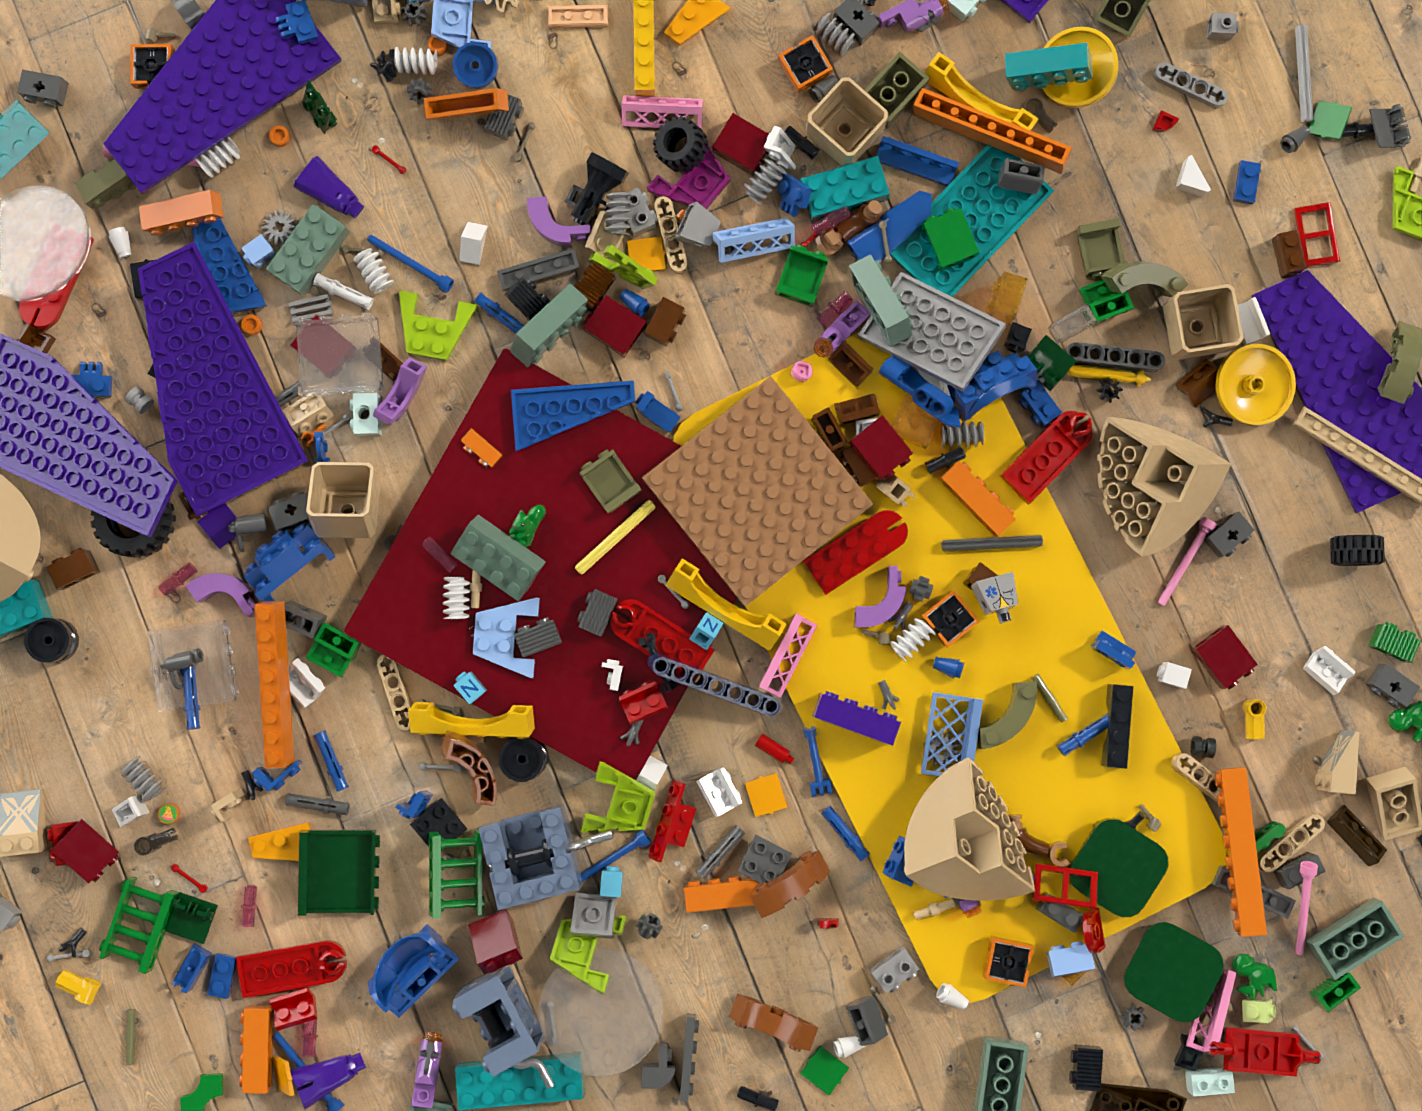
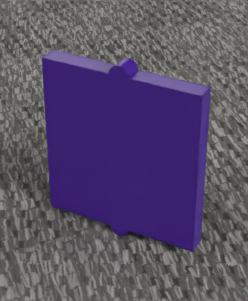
M226 503L208 511L197 522L219 549L231 540H235L236 532H230L228 525L235 521L237 516Z

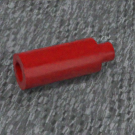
M763 733L755 744L757 748L780 763L785 761L791 765L794 757L789 755V750Z

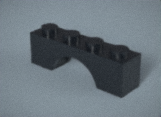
M1107 685L1108 730L1102 749L1101 766L1127 769L1134 686Z

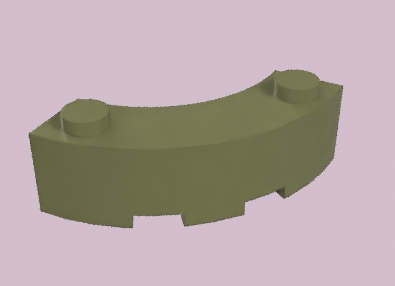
M1142 261L1119 264L1101 275V278L1112 292L1122 294L1134 286L1149 284L1156 288L1162 296L1172 297L1189 285L1173 269L1160 264Z
M1398 321L1390 337V353L1393 354L1392 364L1389 363L1387 365L1378 391L1380 396L1404 404L1414 391L1412 385L1422 357V328Z
M1037 681L1012 683V697L1008 709L993 723L979 727L978 745L980 749L992 748L1005 743L1025 726L1036 703Z

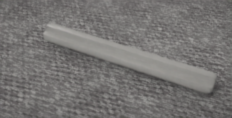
M1303 24L1297 25L1295 28L1301 122L1310 123L1313 121L1308 29L1307 25Z

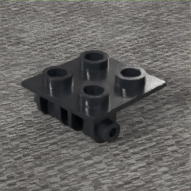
M442 798L410 824L428 847L429 832H438L444 839H457L467 830V827Z

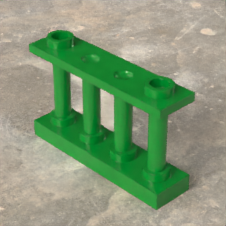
M474 829V838L444 839L438 832H429V914L433 919L441 918V911H444V909L474 907L476 914L482 915V908H485V897L482 896L483 845L478 829ZM474 846V858L449 860L441 858V850H444V848ZM474 866V878L444 880L441 878V871L444 868ZM474 887V899L447 901L441 899V891H444V889Z
M133 876L124 880L121 885L120 892L122 894L106 939L100 944L99 951L101 953L99 958H107L110 956V953L138 962V965H140L138 972L147 974L152 971L173 910L171 905L173 900L177 899L179 892L170 890L161 895L135 886L137 877ZM131 894L158 902L161 906L159 913L152 914L128 906ZM124 914L152 922V925H154L152 933L146 934L122 926L121 922ZM119 933L145 942V945H147L145 953L140 954L114 945L117 934Z

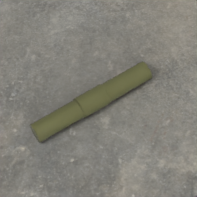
M1034 675L1032 680L1037 681L1038 689L1059 721L1067 720V716L1040 675Z
M136 1009L127 1010L126 1065L135 1064Z

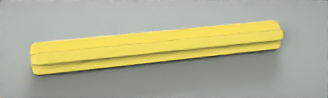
M647 500L575 566V569L581 575L584 574L655 509V505L650 500Z

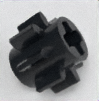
M1108 377L1105 382L1099 381L1101 388H1097L1096 391L1103 393L1100 396L1101 400L1107 398L1108 402L1111 403L1115 397L1120 399L1118 393L1123 391V389L1117 387L1119 380L1112 382L1111 378ZM1109 386L1114 389L1110 391V394L1105 391L1109 389Z

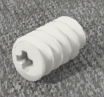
M395 47V67L399 73H403L404 69L406 73H411L413 69L414 73L418 74L421 69L422 74H427L429 69L430 74L434 75L438 64L437 50L432 55L430 49H427L426 54H424L422 48H420L418 54H416L414 48H411L410 53H408L406 47H404L402 53H400L399 48Z
M230 136L227 138V143L225 141L220 142L221 147L214 146V152L208 150V156L202 154L200 156L201 161L196 159L203 171L211 178L214 177L212 170L220 173L219 166L226 169V161L233 164L232 157L240 159V150Z
M368 248L357 254L353 261L355 264H358L357 268L362 271L361 275L366 278L365 282L370 285V291L378 294L394 284V280L387 281L390 273L383 274L387 267H379L383 262L382 259L375 260L379 253H372L373 249Z
M444 577V580L448 581L449 584L444 585L443 588L449 590V592L444 593L443 596L449 598V600L443 602V605L449 608L443 610V613L449 615V617L443 619L469 618V615L463 613V611L469 609V606L464 605V603L470 601V598L465 597L464 594L469 593L470 590L465 589L464 586L469 585L470 582L464 580V577Z
M917 618L914 619L916 626L908 625L910 632L903 630L902 634L904 637L896 636L898 643L890 642L894 652L906 663L905 656L913 657L911 650L918 652L917 644L924 646L923 638L930 641L928 633L936 635L923 620Z

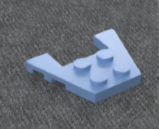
M434 0L431 36L457 48L471 42L482 43L491 48V41L470 38L473 1H485Z
M533 598L477 612L473 654L533 678L535 659L513 657L514 634L516 631L517 615L538 616L540 598Z

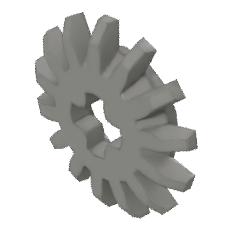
M274 210V217L268 213L267 215L270 220L263 219V222L267 223V225L261 226V229H267L263 236L269 235L268 242L274 239V245H277L278 241H281L283 245L285 243L284 240L288 239L293 232L292 230L296 228L295 225H292V223L296 222V219H289L292 215L291 213L284 216L285 210H282L280 215H278L277 210ZM277 222L285 225L282 228V232L274 231Z
M943 732L940 733V737L946 744L953 739L949 738L950 732H947L946 736L943 735ZM937 736L930 741V747L933 752H936V747L942 743ZM952 743L948 746L953 754L960 752L955 750V747L960 746L959 743ZM944 751L943 755H940V752L936 755L942 764L952 758L948 751ZM933 757L934 761L932 765L935 766L938 761L935 759V757Z

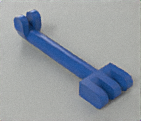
M813 726L810 729L803 728L804 736L808 739L815 781L809 782L812 797H816L815 789L819 788L820 796L824 795L823 787H827V793L831 794L830 779L823 780L816 742V727Z

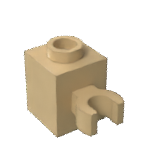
M895 475L891 476L888 480L882 478L875 485L898 505L901 503L907 507L908 504L904 501L905 497H915L910 491L911 488Z

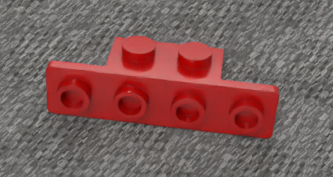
M673 779L672 784L668 788L666 803L662 807L660 822L656 827V834L649 849V858L660 863L662 862L667 843L685 847L697 809L680 803L686 784Z

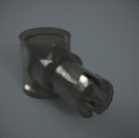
M1032 98L1023 102L1021 108L1028 112L1029 103L1035 106V112L1031 114L1038 118L1037 123L1048 134L1058 125L1045 113L1046 110L1038 98Z
M172 827L159 834L154 833L140 837L136 840L134 849L139 855H148L162 848V845L178 840V835L170 836L176 833L175 828ZM144 840L150 843L149 850L144 849Z

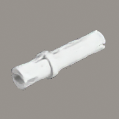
M320 273L314 278L313 285L328 291L330 295L340 296L367 310L373 304L374 298L344 286L336 279H329Z

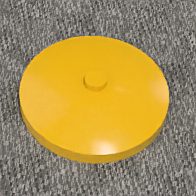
M1073 27L1058 33L1044 46V48L1087 42L1092 54L1093 79H1088L1085 83L1067 82L1066 85L1062 86L1049 84L1047 87L1042 88V90L1050 100L1063 107L1082 108L1098 102L1111 90L1117 79L1119 60L1113 43L1102 32L1090 27Z
M1250 344L1235 349L1223 360L1217 372L1216 394L1221 407L1231 418L1246 425H1264L1277 420L1290 407L1295 395L1296 380L1290 362L1279 350L1268 345Z

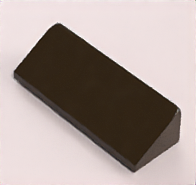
M1346 805L1339 808L1328 819L1327 823L1366 865L1372 866L1380 862L1387 849Z

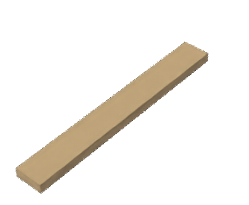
M1302 408L1292 425L1422 505L1421 478L1310 409Z

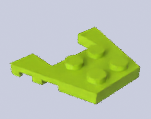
M1396 166L1393 170L1392 230L1422 240V197L1408 192L1414 172Z
M613 245L607 246L603 254L614 260V263L597 252L591 254L588 262L592 264L597 262L609 272L614 271L618 273L622 279L642 289L655 286L658 280L653 271L642 267Z
M400 290L399 297L407 353L448 361L460 340L461 334L468 326L473 313L476 312L477 304L459 301L455 321H448L416 315L415 311L419 295Z
M600 761L595 781L614 785V792L607 816L601 817L585 813L580 833H588V831L592 830L606 832L609 829H618L619 831L645 830L654 801L655 791Z
M620 915L615 917L613 934L622 936L627 919L626 916ZM572 919L561 920L550 961L600 994L605 995L610 978L609 974L590 970L599 937L571 935Z

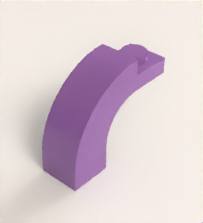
M547 196L527 198V208L532 224L536 231L548 242L562 247H572V239H575V241H585L589 238L591 233L590 225L562 226L554 222L549 214Z
M409 357L401 365L394 386L384 401L374 410L373 417L390 426L394 421L398 422L414 399L424 378L427 366Z
M888 566L887 593L879 604L855 607L854 627L879 625L890 619L898 611L906 587L898 586V583H901V571H898V566Z
M212 573L200 576L185 585L196 602L203 603L213 595L225 592L236 600L247 617L255 616L254 604L256 602L252 597L248 598V595L254 591L247 583L237 577Z

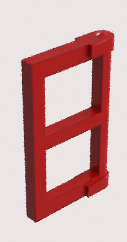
M1331 202L1294 208L1296 226L1306 267L1341 261ZM1325 210L1328 230L1304 234L1301 214ZM1330 236L1333 256L1309 260L1306 239Z
M1036 863L1034 872L1035 891L1033 892L1032 900L1095 910L1097 906L1098 872ZM1042 871L1063 874L1061 898L1040 895ZM1069 875L1090 877L1089 902L1068 899Z

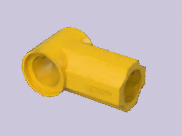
M1249 698L1244 701L1242 707L1245 713V738L1265 739L1264 715L1267 710L1266 704L1261 700ZM1257 703L1258 710L1252 713L1251 706Z
M66 969L61 972L55 982V987L74 995L77 1001L87 1005L93 1003L101 986L100 982L92 978H83Z

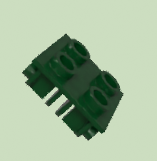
M309 80L302 103L305 110L312 115L315 125L325 134L328 126L333 128L337 125V118L330 111V108L327 107V103Z
M1047 335L1043 337L1027 356L1037 368V381L1050 392L1077 361Z
M179 892L177 899H174L171 907H173L165 931L205 944L218 905Z

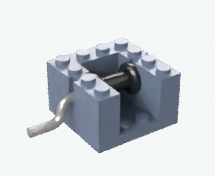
M564 804L486 823L479 827L486 862L491 870L489 874L498 910L580 890L583 882L575 850L613 839L612 831L573 842Z
M507 965L497 969L495 972L482 975L464 985L452 1000L454 1002L452 1007L456 1015H460L462 1019L471 1015L475 1022H479L482 1028L480 1029L481 1035L485 1041L488 1040L489 1049L483 1056L484 1061H482L486 1072H490L494 1077L512 1066L517 1069L535 1067L547 1089L554 1086L555 1084L541 1061L534 1058L526 1059L539 1051L546 1034L510 966Z

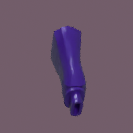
M319 156L311 159L294 182L293 187L298 191L315 198L340 213L349 214L354 219L364 208V205L358 202L359 199L353 191L339 179Z
M358 1053L353 1056L351 1054L339 1056L319 1063L290 1070L303 1107L306 1110L335 1089L355 1077V1074L358 1075V1071L365 1069L366 1066L361 1054Z

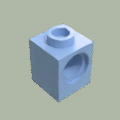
M261 234L241 248L245 253L243 255L245 261L249 265L253 264L256 268H260L276 255L274 249Z

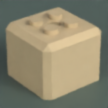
M844 77L808 114L806 135L841 166L852 164L859 159L884 131L888 119V111L850 77ZM846 125L850 128V132L842 134L839 131V127Z
M1229 284L1177 292L1163 306L1171 356L1176 360L1228 352L1239 345L1244 339L1235 289ZM1193 322L1200 323V332H1195L1192 329L1191 325Z
M317 462L312 466L306 513L314 533L319 538H371L376 534L381 489L375 469L370 463ZM345 509H353L351 514H343Z

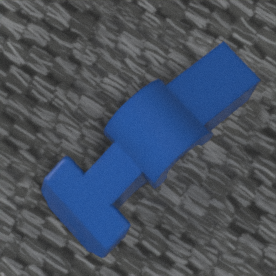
M314 432L318 456L315 459V464L317 462H330V458H326L328 443L324 439L323 432Z

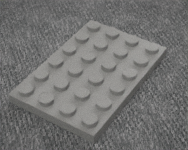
M900 272L891 288L893 292L897 291L902 300L900 302L903 308L906 306L911 314L910 320L913 324L911 328L912 336L890 347L873 317L870 316L858 334L859 339L963 392L1005 330L1006 323Z

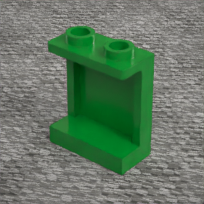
M950 208L943 212L944 215L936 217V215L930 216L924 220L925 222L921 227L926 232L935 253L939 272L973 259L979 254L978 247L961 208L956 210L955 208Z
M791 245L775 295L813 307L829 258L822 252L815 251L813 253L807 251V248L804 246Z

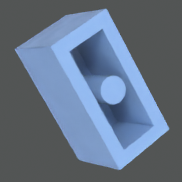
M1083 941L1071 943V947L1063 948V945L1050 947L1051 951L1046 953L1051 978L1095 969L1092 953L1088 951Z

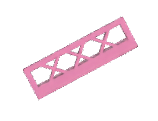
M623 95L622 126L658 128L660 125H665L664 121L667 120L665 117L669 113H674L678 118L680 116L686 118L689 114L698 115V123L695 124L701 128L703 99ZM626 111H633L639 117L635 120H626ZM649 112H654L659 118L655 121H649L645 116Z
M797 613L795 614L759 687L781 698L817 624ZM801 622L811 626L808 635L799 636L797 629ZM806 637L802 645L801 639ZM798 640L801 647L799 653L790 655L788 649L790 643ZM797 656L793 663L791 657ZM789 658L792 667L789 671L781 673L779 668L781 661ZM787 674L785 680H783L782 675ZM780 676L782 686L779 692L768 686L773 678Z
M1230 970L1222 972L1219 983L1215 987L1217 991L1215 992L1214 990L1212 993L1215 998L1214 1003L1210 1006L1206 1004L1203 1012L1206 1011L1210 1018L1209 1024L1202 1026L1199 1017L1192 1021L1186 1044L1187 1047L1207 1054H1211L1209 1048L1217 1049L1216 1047H1211L1210 1043L1212 1041L1220 1042L1236 972ZM1199 1032L1205 1038L1203 1047L1193 1043L1195 1034Z

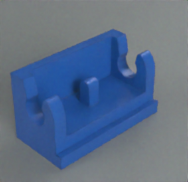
M194 943L172 985L181 986V991L184 993L193 990L212 952Z

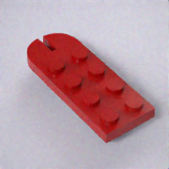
M58 225L54 226L19 305L20 316L26 323L38 330L45 331L59 321L94 242L91 236Z
M1066 411L1059 415L1000 475L1028 505L1091 441L1093 433L1091 418L1085 420L1074 432L1072 431L1075 428L1074 426L1087 415L1086 413Z
M891 510L880 511L804 560V563L825 595L905 543L908 536V528L905 522L890 532L887 529L903 519L898 513Z
M624 600L615 607L631 617L629 621L614 611L611 614L610 625L613 632L649 657V652L640 646L638 639L646 638L645 634L650 632L655 636L656 649L659 654L702 670L715 651L710 646L706 650L691 641V634L638 600ZM677 667L674 670V673L679 675L681 673V667ZM695 674L693 676V683L696 681L700 674Z
M324 940L239 955L236 957L242 998L334 982L344 974L347 968V960L329 963L328 959H342L346 956V952L339 943L332 940Z

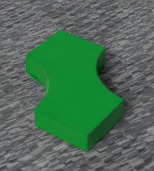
M223 1073L202 1074L197 1089L191 1094L180 1097L181 1111H205L207 1103L212 1098L222 1096L224 1094Z

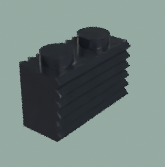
M520 278L504 295L530 321L550 300L543 293L539 295L535 291L537 286L529 278L527 280Z
M1075 1044V1050H1071L1070 1056L1071 1063H1074L1073 1071L1069 1073L1070 1084H1072L1075 1090L1100 1092L1103 1049L1100 1046Z

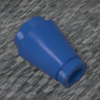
M625 289L620 295V299L626 306L640 317L650 307L646 298L628 289Z
M936 657L933 669L953 679L955 677L960 679L964 663L960 662V659Z

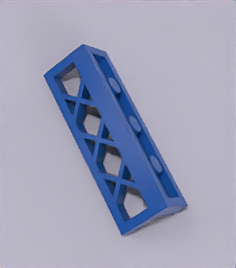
M886 136L882 137L876 154L881 164L946 187L952 182L959 164L957 161Z

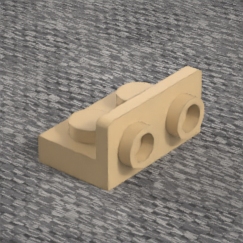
M372 0L375 24L399 22V15L402 14L400 2H397V0Z
M600 210L585 248L610 259L603 254L604 250L609 245H613L618 249L624 235H613L604 230L605 227L610 226L605 223V219L611 217L605 214L606 211Z
M318 389L283 409L288 422L299 436L334 416Z
M242 788L231 792L210 805L212 807L211 812L216 820H220L223 823L234 816L230 808L242 802L241 797L246 795Z

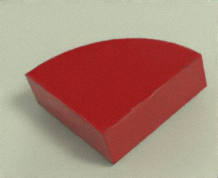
M1161 110L1152 130L1156 132L1167 131L1174 127L1180 118Z
M818 918V926L820 929L837 928L839 926V918Z

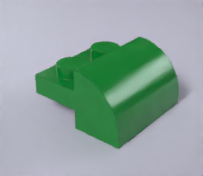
M1103 280L1079 289L1086 307L1085 313L1093 324L1134 309L1127 291L1123 294L1112 292Z
M323 622L306 659L343 678L350 663L355 659L361 642Z

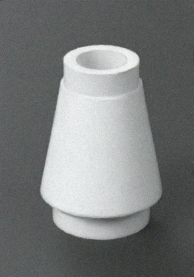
M125 227L109 230L110 236L108 238L119 257L131 256L129 234Z
M944 983L937 991L936 997L943 1004L964 1010L968 1005L969 1000L951 984L947 985Z
M856 1036L837 1038V1041L833 1042L838 1058H846L865 1046L859 1045L860 1042Z

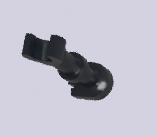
M652 632L646 633V638L638 639L640 646L645 648L650 656L656 653L659 654L656 649L655 636ZM663 660L656 662L655 669L662 667ZM662 677L664 682L658 688L661 693H667L674 690L679 683Z

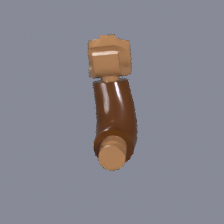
M873 200L852 210L834 228L827 229L815 238L817 249L826 254V257H830L843 247V243H846L853 236L873 225L879 219V213L882 211L881 204Z
M1021 814L1008 815L1010 822L1014 821L1020 836L1016 838L1021 841L1026 852L1042 857L1048 856L1055 865L1060 867L1070 864L1065 857L1055 858V852L1058 848H1067L1065 841H1057L1049 846L1048 843L1029 835L1026 828L1022 826V822H1020Z

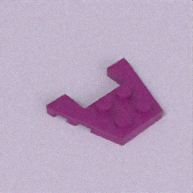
M706 146L708 152L704 154V161L701 160L699 162L700 166H694L692 171L689 172L687 170L675 186H672L657 175L646 189L652 194L665 196L670 200L685 205L698 202L707 210L728 185L730 178L709 146Z

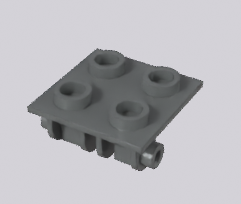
M1400 104L1393 105L1392 109H1369L1370 120L1375 130V138L1379 148L1405 147L1406 144L1410 143L1411 136L1409 128H1407L1408 124L1400 125L1407 121L1406 118H1403L1405 117L1404 108Z
M755 834L738 872L759 883H767L783 873L792 853Z

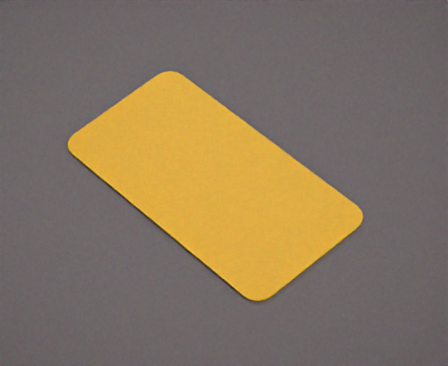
M860 332L850 336L845 342L874 370L857 388L828 361L831 355L826 356L821 351L801 360L807 362L813 371L811 377L806 382H798L792 377L791 369L794 364L770 376L813 429L815 426L811 422V418L814 414L829 407L839 425L834 403L875 394L880 414L879 416L867 419H875L883 415L913 452L909 457L911 459L909 463L902 468L898 465L893 470L895 472L894 475L911 488L910 491L915 497H905L904 501L908 504L906 507L901 503L898 505L875 486L878 482L877 479L861 487L873 505L807 558L883 510L894 511L903 518L887 529L890 532L905 522L908 528L907 539L901 547L827 595L824 594L803 560L749 603L746 609L749 612L768 616L770 613L786 623L779 639L770 651L767 650L771 660L796 613L817 624L786 686V690L805 728L816 727L817 748L823 765L864 847L870 852L869 857L930 980L937 989L944 983L947 985L951 984L969 1000L968 1003L986 999L1012 986L1011 984L987 980L983 977L990 936L1029 943L1034 946L1031 963L1027 964V969L1029 970L1028 977L1049 967L1046 953L1051 951L1050 947L1063 945V948L1071 947V943L1083 941V944H1085L1083 921L1077 931L1073 933L1035 909L1039 901L1032 900L1033 892L1006 899L979 900L980 903L977 906L966 911L959 909L954 902L955 907L941 911L939 915L933 917L929 915L916 920L913 912L927 908L929 904L935 902L939 904L952 898H945L943 895L931 892L915 882L910 887L883 874L885 863L890 857L894 843L899 836L906 837L907 827L915 807L926 790L939 777L921 774L925 747L923 744L926 740L933 692L983 700L979 727H983L996 721L1008 709L1012 697V683L1033 681L1032 677L1034 675H1040L1068 719L1063 722L1059 721L1037 687L1036 703L1025 726L1013 738L992 748L980 749L977 738L974 762L983 771L981 776L986 782L991 781L997 796L1002 797L1008 808L1005 811L1007 815H1022L1020 822H1022V826L1026 828L1029 835L1048 843L1049 846L1057 841H1065L1067 843V848H1058L1056 850L1055 858L1065 857L1069 862H1072L1094 828L1092 826L1097 821L1113 817L1123 822L1129 821L1141 811L1139 809L1141 804L1144 805L1153 817L1161 822L1159 829L1154 832L1146 826L1150 820L1145 816L1136 826V830L1159 844L1166 851L1169 864L1166 874L1145 907L1135 916L1120 917L1097 904L1096 907L1100 909L1104 938L1205 889L1213 882L1219 866H1225L1227 848L1224 849L1223 833L1202 791L1172 767V758L1176 754H1182L1136 662L1132 669H1124L1091 648L1101 631L1106 632L1123 644H1127L1047 487L1028 505L1000 477L1027 448L1002 398L1000 397L978 411L971 419L965 421L967 426H969L970 422H974L975 426H977L978 422L983 423L984 442L983 445L979 442L977 447H974L973 442H970L969 447H966L965 442H962L961 448L964 450L966 457L960 460V462H965L972 470L970 473L975 478L977 476L980 477L986 484L984 487L989 492L993 491L1000 498L999 502L1004 507L1008 506L1014 512L1013 516L1016 520L998 537L1041 535L1043 544L1038 547L942 551L941 543L943 540L993 538L994 536L939 480L955 463L949 465V468L944 467L932 474H929L925 466V462L941 456V453L946 454L959 448L957 441H954L953 447H950L948 441L942 447L941 425L943 424L944 427L945 424L914 403L911 395L879 374L883 363L892 355L859 339L858 334ZM768 377L693 413L681 423L674 435L673 442L683 446ZM856 422L839 425L848 442L856 436ZM849 444L833 453L840 463L839 457L842 456L840 453L849 447ZM846 467L845 469L847 470V472L849 474H852L849 468ZM979 562L983 563L997 575L1013 572L1018 605L1008 609L1011 621L1000 624L996 613L985 615L974 592L963 584L964 580ZM888 566H898V571H901V583H898V586L906 587L903 602L893 616L901 611L906 602L911 603L913 607L906 617L905 628L902 629L900 624L895 629L896 621L888 622V620L876 626L854 627L855 607L879 604L887 593ZM920 576L929 578V584L933 585L930 598H924L923 602L912 599L914 594L909 593L913 579L919 580ZM952 590H955L980 621L948 648L944 646L936 635L928 633L930 641L923 638L924 646L917 644L918 652L911 650L913 657L905 656L907 663L894 652L890 643L879 644V637L862 634L863 629L878 633H888L890 642L898 643L896 636L904 637L902 631L907 630L910 632L909 624L916 626L914 623L915 618L923 620L921 615ZM801 622L797 629L799 636L808 635L811 626ZM935 628L932 629L936 634L938 633ZM806 637L801 639L802 645ZM798 640L790 643L788 647L790 655L799 653L801 647ZM797 656L791 657L793 663ZM789 658L782 660L779 665L781 673L789 671L792 667ZM935 658L960 659V662L964 663L960 679L956 677L953 679L933 669ZM787 674L782 675L783 680H785ZM886 680L891 693L899 698L898 702L894 701L895 710L892 709L889 703L886 709H882L884 702L883 693L878 683ZM1108 684L1134 686L1127 769L1101 766L1102 749L1108 729L1090 739L1082 748L1078 747L1066 756H1063L1057 747L1058 744L1070 738L1074 732L1078 733L1108 713L1106 706ZM826 691L839 695V700L844 701L845 698L858 702V707L864 708V705L876 708L878 709L877 714L883 715L884 712L898 716L896 720L901 722L893 746L813 717L812 714L820 693L825 694ZM937 697L936 707L941 712L949 706V703L945 698ZM949 699L951 703L956 701L954 699ZM959 701L954 705L960 715L967 711V701ZM952 707L942 714L948 723H951L958 717ZM940 716L933 721V727L937 732L947 726ZM959 719L951 727L959 735L964 731L965 725ZM949 728L943 731L944 736H946L947 732H950L949 738L951 739L954 737V734L951 732ZM940 743V746L936 747V751L944 745ZM961 744L960 746L955 747L956 751H961L962 749ZM943 749L940 752V755H943V752L947 751V749ZM932 758L927 761L926 770L935 771L940 767V764L937 762L935 766L932 765L934 761ZM1180 759L1181 766H1186L1183 763L1184 759ZM953 760L952 762H950L951 765H946L945 768L949 769L950 767L955 765L956 762ZM1029 852L1023 855L1026 867H1031L1032 875H1034L1036 863L1057 866L1048 856L1042 857ZM1042 871L1040 895L1048 892L1057 898H1061L1063 874ZM1069 880L1068 899L1089 902V898L1073 887ZM1071 906L1077 911L1081 912L1082 914H1084L1087 910L1090 909L1084 907Z

